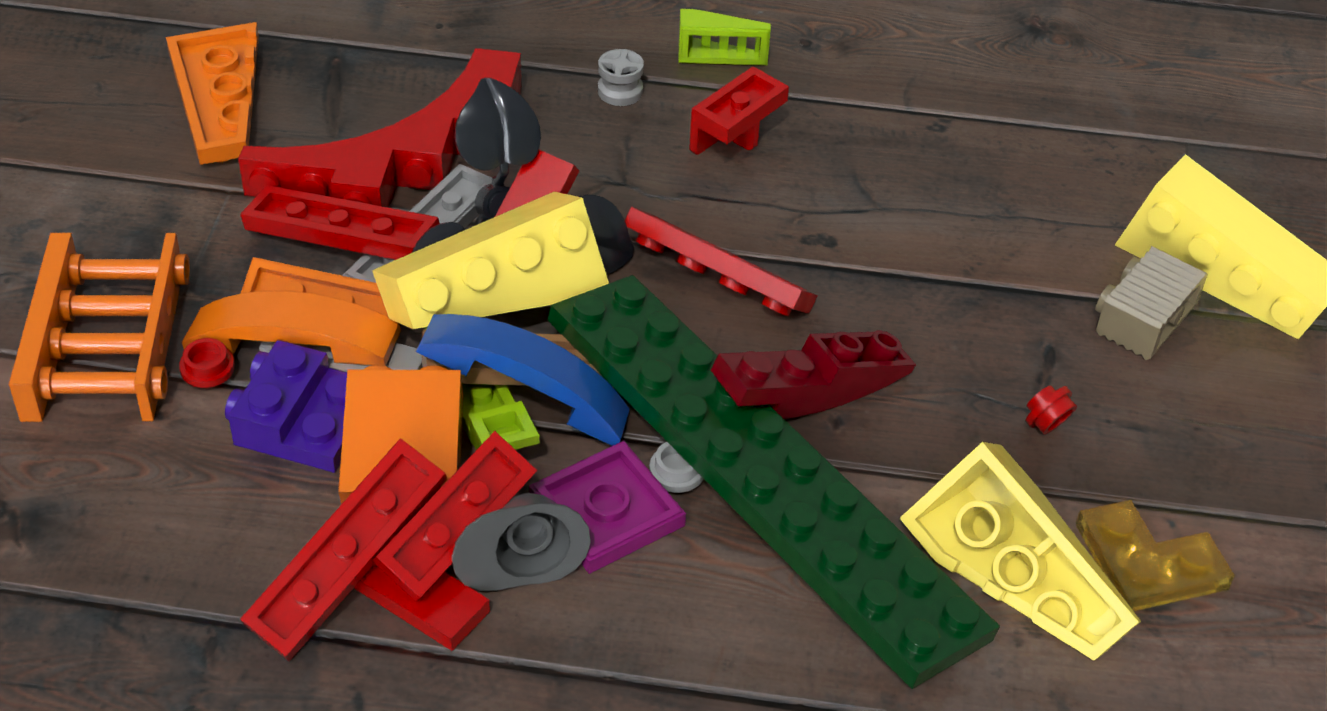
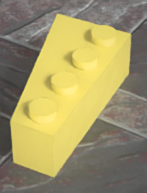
M1186 154L1155 185L1115 244V246L1139 258L1144 257L1146 252H1149L1151 246L1206 272L1208 275L1203 291L1296 339H1299L1327 307V260Z

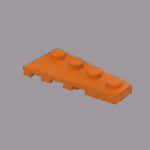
M257 22L166 37L169 56L200 165L225 162L238 158L243 146H249L259 40Z

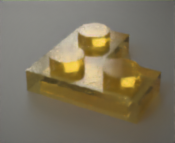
M1132 500L1080 510L1076 521L1077 529L1098 566L1133 611L1230 589L1235 575L1208 532L1156 543Z

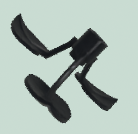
M482 78L473 95L461 110L455 126L456 148L460 156L469 165L483 171L492 170L499 166V172L497 176L492 178V183L482 187L476 195L475 208L479 214L476 219L477 224L494 218L510 189V187L504 186V181L509 174V164L524 165L531 162L537 155L541 141L540 125L530 105L514 89L492 78ZM594 194L577 196L583 198L606 275L611 274L623 267L633 256L634 246L625 220L618 208L604 197ZM445 222L433 226L419 238L411 253L462 232L465 228L455 222Z

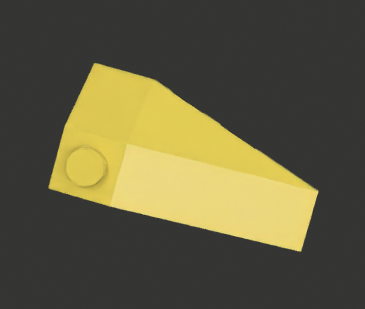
M986 442L979 444L900 517V520L935 562L951 572H957L981 587L982 591L998 601L1005 602L1032 619L1034 624L1092 660H1097L1141 622L1042 491L1002 445Z

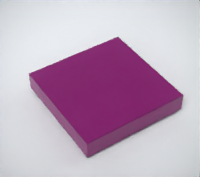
M625 441L617 443L529 485V493L541 494L555 501L556 504L568 506L577 511L587 523L591 543L587 556L581 565L588 574L685 526L686 513Z

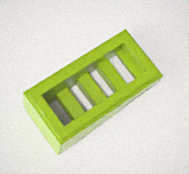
M680 9L679 63L767 66L771 25L770 23L697 9ZM693 35L701 36V39L694 38ZM711 36H719V42L711 41ZM729 36L737 37V46L729 45ZM747 37H756L755 49L746 48Z

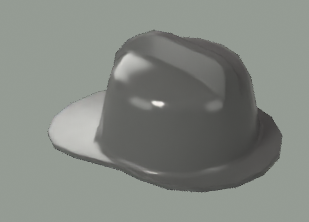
M533 493L516 495L502 509L481 515L464 529L455 542L451 557L454 573L464 585L479 591H497L560 580L575 571L586 558L591 543L589 527L577 511L566 505L556 504L555 501L544 495Z

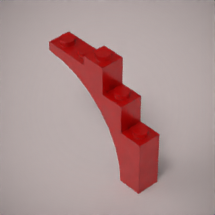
M475 48L465 70L447 91L420 111L393 125L358 137L318 145L293 147L243 146L238 160L244 196L256 197L266 185L389 208L396 186L432 190L450 173L455 154L460 155L455 143L456 122L461 110L473 95L482 78L495 79L521 94V53Z

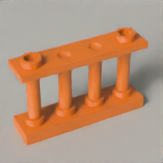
M50 233L9 381L10 391L20 422H42L48 399H55L56 394H136L142 421H154L158 399H165L167 395L168 376L165 361L180 286L188 285L190 277L189 257L187 254H180L176 233L165 234L160 259H85L83 254L76 253L72 233ZM85 280H156L153 295L75 294L77 285H83ZM76 316H148L145 333H66L67 323L73 322ZM66 354H140L136 372H56L58 360H64Z

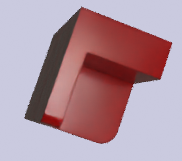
M752 66L692 108L689 150L699 155L719 140L725 144L733 141L746 150H752L758 145L760 121L788 101L789 86Z

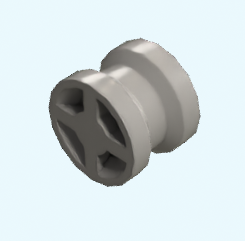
M614 49L601 55L598 60V73L601 76L598 81V95L601 100L614 106H627L640 100L643 95V82L640 79L644 70V60L636 52L627 49Z

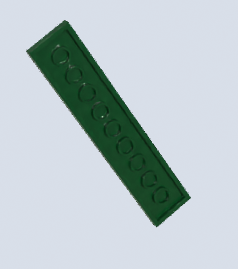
M634 275L551 305L548 317L551 325L593 365L632 407L911 689L994 640L1000 625L769 404L738 406L711 372V368L718 355Z

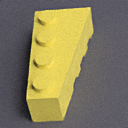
M555 191L372 270L389 319L412 329L428 327L433 314L486 317L552 305L609 284L583 198Z

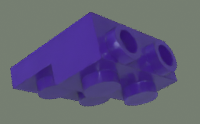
M277 340L269 353L259 351L255 355L250 368L251 381L245 390L235 388L227 399L225 418L230 423L233 444L336 473L341 464L347 372L329 368L326 352Z

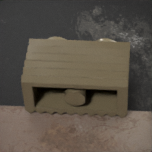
M1151 246L1149 252L1147 251L1141 260L1133 257L1122 273L1120 284H1117V286L1109 284L1101 293L1095 308L1097 312L1101 313L1096 328L1098 335H1105L1108 341L1114 340L1117 346L1124 345L1126 350L1132 349L1135 355L1142 354L1145 360L1151 359L1198 304L1208 274Z

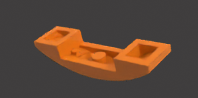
M256 291L224 297L201 307L186 333L182 345L183 349H185L187 345L195 340L213 338L221 341L234 354L241 340L266 342L280 340L292 344L329 346L335 363L386 366L401 329L400 324L390 320L389 317L341 299L295 291Z

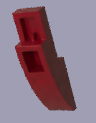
M840 331L836 333L810 334L801 350L719 353L711 368V372L738 406L769 404L783 419L822 412L872 394L912 373L916 364L902 349L901 342L887 331Z

